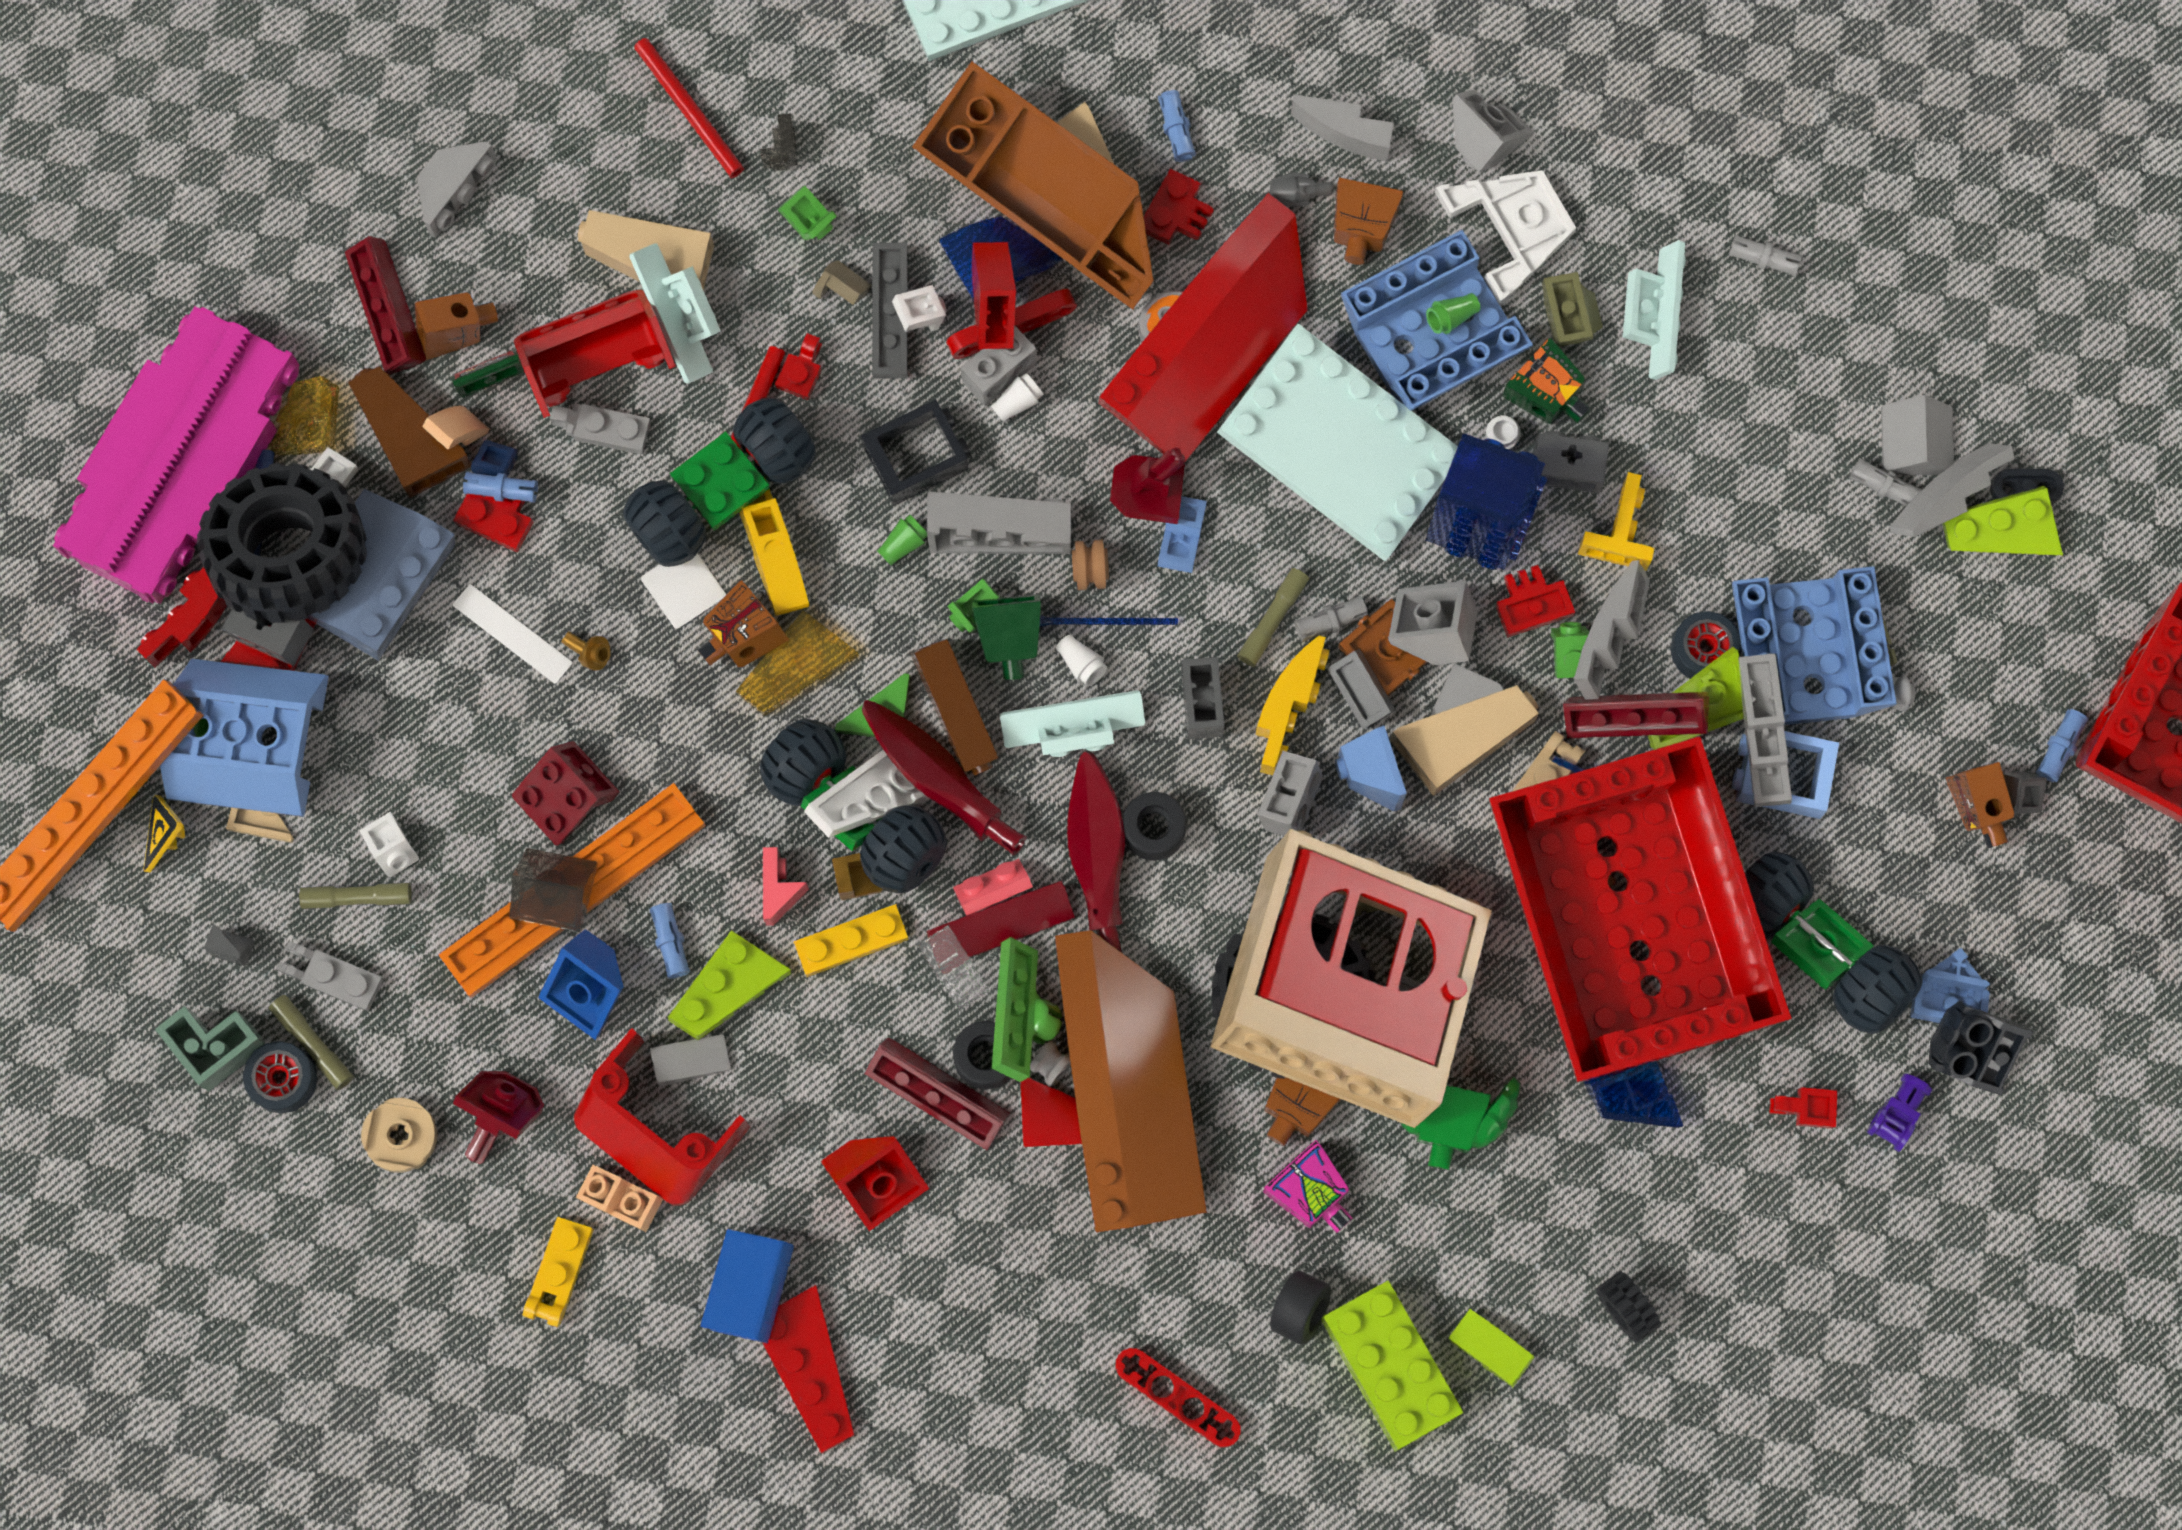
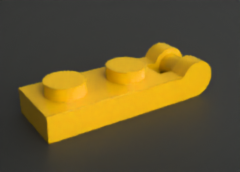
M557 1217L530 1296L524 1306L523 1317L533 1320L539 1317L547 1320L548 1325L557 1328L561 1325L594 1231L593 1228ZM545 1292L557 1296L553 1306L542 1303Z

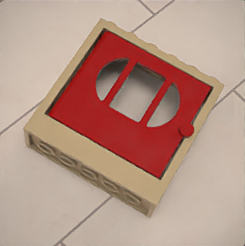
M1290 829L1266 858L1210 1047L1415 1128L1442 1104L1492 910L1481 906L1479 902L1473 899L1461 898L1448 893L1441 886L1429 885L1416 880L1407 872L1394 871L1382 866L1372 858H1362L1347 852L1340 845L1327 844L1315 839L1308 832ZM1290 873H1291V874H1292L1291 881H1290L1289 888H1288V891H1287V894H1286V898H1285L1284 905H1283V908H1282V912H1281V915H1280V918H1279V922H1278V925H1277V929H1276V932H1275V935H1274V939H1273V942H1272V946H1271V949H1270V952H1269V956H1268V959H1267V963H1266V966H1265V969H1264V973H1263V976H1262V980H1261V983H1260V987H1259V990H1258L1257 995H1255L1256 989H1257V986H1258V982H1259V979H1260V975H1261V972H1262V969H1263V965H1264V962H1265V958H1266V955H1267V952H1268V948H1269V945H1270V941H1271V938H1272V935H1273V931H1274V928H1275V924H1276V921H1277V918H1278V914H1279V911H1280V907H1281V904H1282V901H1283V897H1284V894H1285V890H1286V887H1287V884H1288V880H1289V877H1290ZM1338 892L1347 897L1329 960L1326 962L1314 944L1311 933V920L1318 903L1326 896ZM1358 901L1404 919L1386 987L1340 968ZM1417 924L1424 927L1430 937L1434 955L1433 965L1424 983L1409 991L1401 992L1399 984L1415 925Z

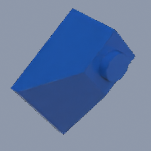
M584 929L561 948L538 996L540 1000L594 1040L600 1036L624 987L614 949L587 929Z

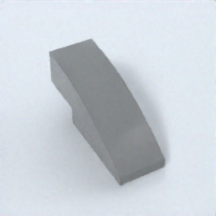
M1293 95L1291 115L1307 129L1344 150L1368 158L1386 162L1388 160L1394 122L1361 118V104Z

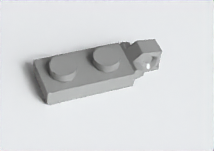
M573 404L572 410L553 406L550 416L552 425L567 428L566 435L574 437L575 441L640 455L644 452L651 425V420L647 417L586 404Z

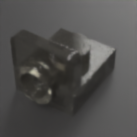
M791 113L778 115V128H773L774 148L761 149L760 155L765 169L770 168L774 171H783L789 169L790 166H797L798 157Z

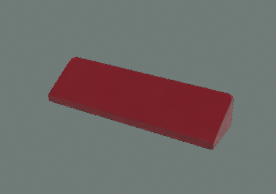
M368 236L344 253L384 371L390 375L420 365L426 361V357L387 243L384 239Z
M1708 692L1599 696V699L1586 700L1583 696L1570 697L1563 703L1567 738L1707 734Z
M1062 881L932 928L926 932L938 966L941 969L1001 946V942L1010 937L1019 940L1073 920L1075 916Z
M886 1038L879 1045L864 1073L985 1150L990 1148L1010 1116L1009 1111L891 1038Z

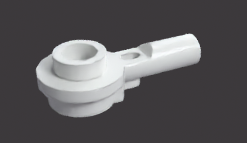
M1497 416L1492 419L1487 425L1486 439L1459 460L1460 465L1466 471H1469L1494 449L1504 451L1515 447L1521 435L1520 426L1517 421L1508 416Z

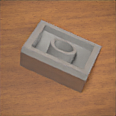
M1926 394L1882 405V468L1884 471L1888 472L1891 470L1896 474L1939 475L1954 464L1953 414L1951 406Z

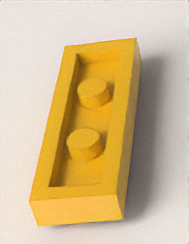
M894 904L796 940L794 944L805 975L809 977L909 939L897 906Z

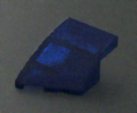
M1002 216L973 223L939 239L940 246L973 302V243L1008 242L1015 283L1032 273L1036 276L1063 261L1062 257L1042 242Z
M1657 1060L1600 1078L1584 1081V1085L1602 1119L1673 1128L1684 1126L1673 1095L1668 1093Z

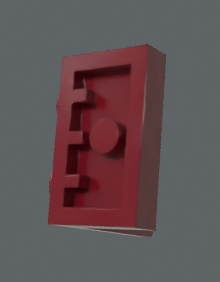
M574 741L550 747L512 793V798L552 843L558 846L565 842L593 807L612 802L620 791Z

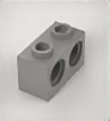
M1014 325L1013 349H982L960 368L962 382L986 406L1007 389L1017 375L1021 377L1037 364V350Z
M1286 751L1282 752L1257 814L1266 831L1285 836L1290 829L1302 831L1323 778L1316 760Z

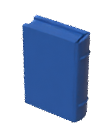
M727 1229L700 1327L768 1344L772 1327L775 1324L774 1320L787 1271L790 1267L794 1245L781 1240Z

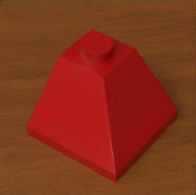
M895 1136L850 1140L820 1161L868 1231H871L929 1189Z

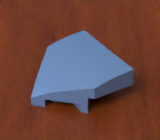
M1962 948L1952 953L1950 957L1932 969L1925 971L1922 975V987L1912 1001L1911 1018L1940 1023L1945 1011L1959 1000L1988 1013L1990 993L1987 988L1990 983L1980 977L1968 962V956Z

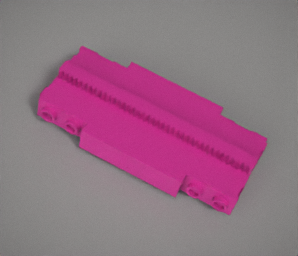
M194 306L191 313L183 317L178 328L179 334L173 344H168L161 355L160 365L148 359L78 475V482L86 490L77 496L72 506L73 513L67 524L63 523L58 528L54 537L53 547L63 557L75 559L83 568L139 595L142 600L152 604L154 602L161 604L164 597L171 595L177 583L176 577L182 566H187L193 558L194 546L197 544V534L201 530L199 523L205 510L209 511V503L217 492L221 493L225 489V485L235 477L239 479L246 475L247 471L255 468L262 450L267 449L277 432L269 417L270 415L274 416L278 412L282 402L281 396L287 386L294 384L299 374V363L291 352L287 350L283 352L277 349L273 343L250 333L246 327L235 322H227L204 307L200 309Z

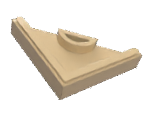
M231 808L226 826L228 831L293 843L294 838L279 814Z

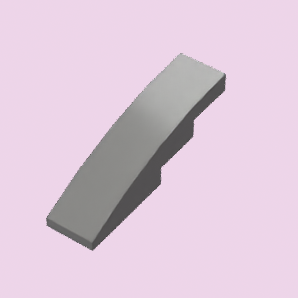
M1987 443L1959 459L1935 477L1910 501L1890 525V532L1892 534L1916 537L1967 512L1965 498L1991 486L1989 471L2015 459L2012 446Z
M1639 560L1632 561L1611 589L1593 622L1582 648L1574 681L1585 700L1599 699L1605 669L1619 668L1624 639H1638L1650 583Z
M1773 653L1739 657L1741 694L1754 807L1791 804L1792 795L1784 732L1785 720L1776 655Z

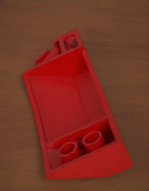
M1268 193L1187 286L1099 396L1098 404L1162 454L1173 448H1179L1181 454L1185 456L1186 462L1258 370L1308 311L1296 214Z

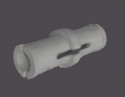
M1735 234L1728 254L1730 257L1733 256L1758 264L1757 268L1764 270L1765 267L1791 274L1794 277L1798 271L1799 262L1802 259L1800 254L1797 255L1772 247L1773 243L1766 241L1765 244L1740 237Z
M1861 458L1858 459L1849 476V479L1876 491L1877 496L1881 498L1886 496L1905 507L1922 491V489L1896 477L1895 472L1891 470L1886 472Z
M1358 596L1333 607L1331 605L1324 606L1322 611L1299 620L1297 619L1294 621L1300 640L1304 642L1329 631L1332 633L1338 632L1340 627L1361 620L1368 614L1364 600L1361 596Z

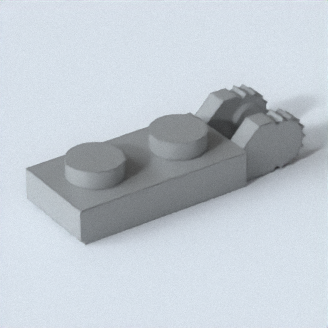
M288 942L286 949L291 954L311 961L305 972L286 962H279L276 970L300 980V983L369 1012L384 980L381 976L319 950L314 952L294 942Z

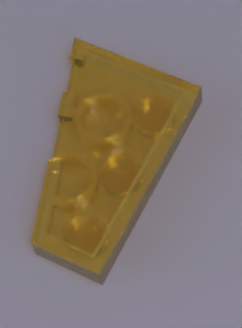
M803 610L785 632L789 640L768 652L739 686L736 693L765 716L800 694L801 690L817 680H822L832 674V671L859 657V653Z

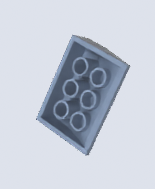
M364 489L355 502L367 538L365 542L367 548L366 561L363 565H360L362 572L355 584H350L348 587L349 592L340 601L335 600L326 611L320 614L316 612L307 617L379 661L455 547V535L424 515Z

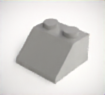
M1459 581L1398 589L1388 638L1390 644L1433 665L1469 661L1478 610L1467 582Z

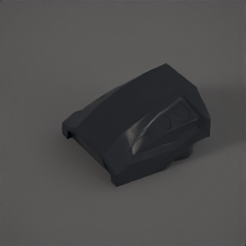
M1959 1000L1945 1011L1930 1041L1928 1064L1935 1071L1949 1075L1972 1087L2002 1096L2005 1090L2003 1085L2026 1039L2031 1038L2033 1031L2020 1023L1986 1013Z

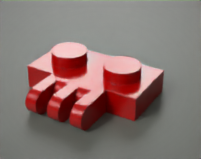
M1170 168L1144 215L1146 235L1167 245H1170L1177 231L1194 240H1198L1202 232L1191 226V224L1199 228H1205L1208 220L1197 213L1211 217L1214 212L1210 205L1195 199L1201 188V183Z
M475 494L466 495L453 519L455 525L517 553L534 523L532 518L520 513L526 501L507 498L504 501H495L494 497H483Z
M1539 565L1530 567L1533 581L1529 580L1525 569L1517 571L1521 584L1518 586L1511 573L1504 575V581L1510 598L1497 601L1495 607L1507 638L1575 615V609L1563 580L1546 585Z

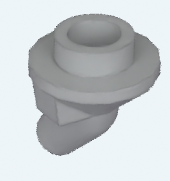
M1907 676L1894 677L1892 679L1897 704L1892 706V709L1906 711L1909 705L1914 703L1915 686L1913 683H1910Z

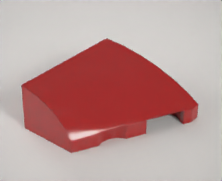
M1031 1078L1021 1081L1023 1147L1082 1144L1076 1098Z

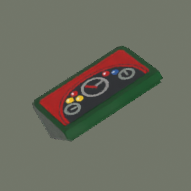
M514 349L455 373L451 378L460 398H463L524 373V369L518 353Z

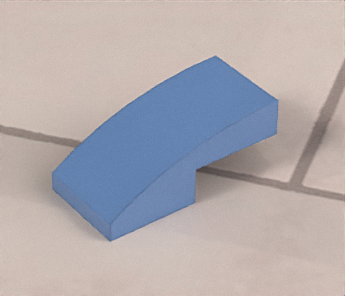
M1181 496L1178 525L1166 523L1158 567L1192 573L1207 501Z

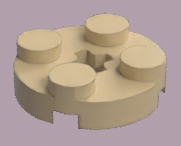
M392 1098L379 1105L375 1110L373 1109L367 1115L362 1126L361 1140L368 1157L377 1166L390 1172L403 1173L421 1168L432 1155L437 1143V1127L433 1116L418 1102L407 1098ZM399 1125H403L409 1137L407 1140H403L401 1145H395V1139L390 1137L391 1131H397Z

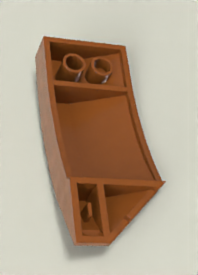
M971 61L912 148L1134 310L1154 282L1138 182Z
M1092 930L1056 935L1055 941L1068 1047L1095 1232L1136 1227L1207 1213L1174 991Z

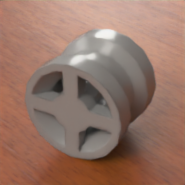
M1050 1040L1034 1057L1030 1070L1033 1073L1039 1072L1043 1075L1045 1083L1052 1087L1070 1067V1055H1063L1058 1051L1057 1044Z

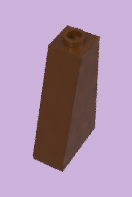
M380 366L374 369H364L358 372L354 379L348 381L409 498L471 467L470 460L459 444L448 450L423 428L429 415Z
M942 639L910 653L963 771L971 770L973 775H977L993 768L991 761L997 759L998 755L948 639Z

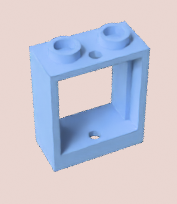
M1784 731L1786 747L1817 753L1810 796L1805 798L1792 795L1791 804L1763 807L1821 819L1828 809L1839 742ZM1742 734L1738 755L1743 756L1741 769L1736 768L1732 789L1737 790L1735 801L1754 805L1746 734Z

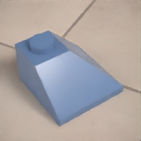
M1385 726L1378 727L1341 746L1338 753L1339 758L1335 759V766L1340 780L1346 779L1349 789L1392 811L1401 810L1407 793Z

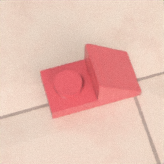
M778 847L763 848V920L766 926L775 925L809 890L806 882L781 883V879H787V859L781 858Z

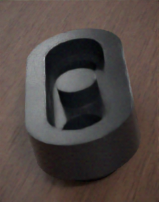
M2006 469L1999 472L1993 479L1990 492L1993 499L1996 500L2010 496L2003 491V486L2011 487L2013 490L2011 495L2042 485L2047 488L2052 505L2061 497L2064 491V482L2061 476L2051 469Z

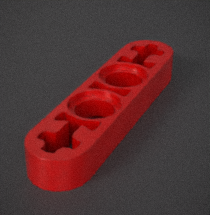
M1060 289L1016 307L1014 325L1024 334L1069 315L1077 308V304L1069 289ZM976 324L954 333L946 340V344L954 359H962L982 350L978 349Z
M1128 1348L1118 1355L1115 1369L1118 1376L1127 1384L1219 1448H1227L1238 1441L1241 1427L1238 1420L1229 1412L1143 1351L1136 1348ZM1134 1356H1138L1140 1358L1138 1365L1146 1372L1149 1365L1157 1369L1148 1377L1145 1387L1138 1384L1143 1379L1141 1375L1134 1371L1130 1375L1123 1372L1125 1364L1122 1363V1360L1125 1357L1132 1359ZM1160 1376L1169 1378L1173 1383L1172 1393L1165 1398L1157 1397L1152 1391V1382ZM1189 1398L1199 1399L1204 1406L1203 1415L1196 1420L1187 1418L1182 1411L1183 1403ZM1211 1408L1218 1412L1212 1418L1219 1424H1224L1226 1420L1231 1422L1230 1431L1234 1434L1231 1439L1224 1437L1222 1441L1218 1440L1215 1437L1218 1431L1210 1424H1208L1206 1431L1199 1427L1207 1419Z

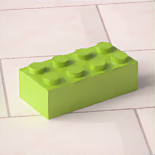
M1389 1280L1323 1316L1321 1321L1394 1452L1463 1414L1461 1407Z

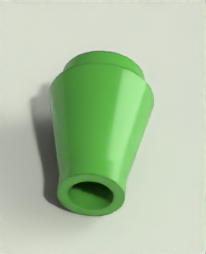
M1470 293L1465 296L1433 302L1432 307L1426 311V317L1429 326L1436 334H1449L1472 315L1480 312L1481 307L1476 295Z
M909 514L904 520L900 518L877 552L892 566L897 560L925 544L923 540L927 537V531Z

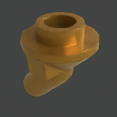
M568 631L561 643L579 654L578 660L581 665L590 670H601L610 659V644L603 636H593L586 643Z

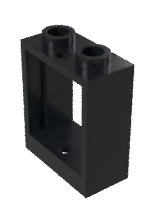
M936 399L861 435L863 449L893 506L969 470L967 458L971 456L970 450L963 437L956 438L952 430L956 425L947 407L941 409ZM934 418L953 457L900 482L881 443Z

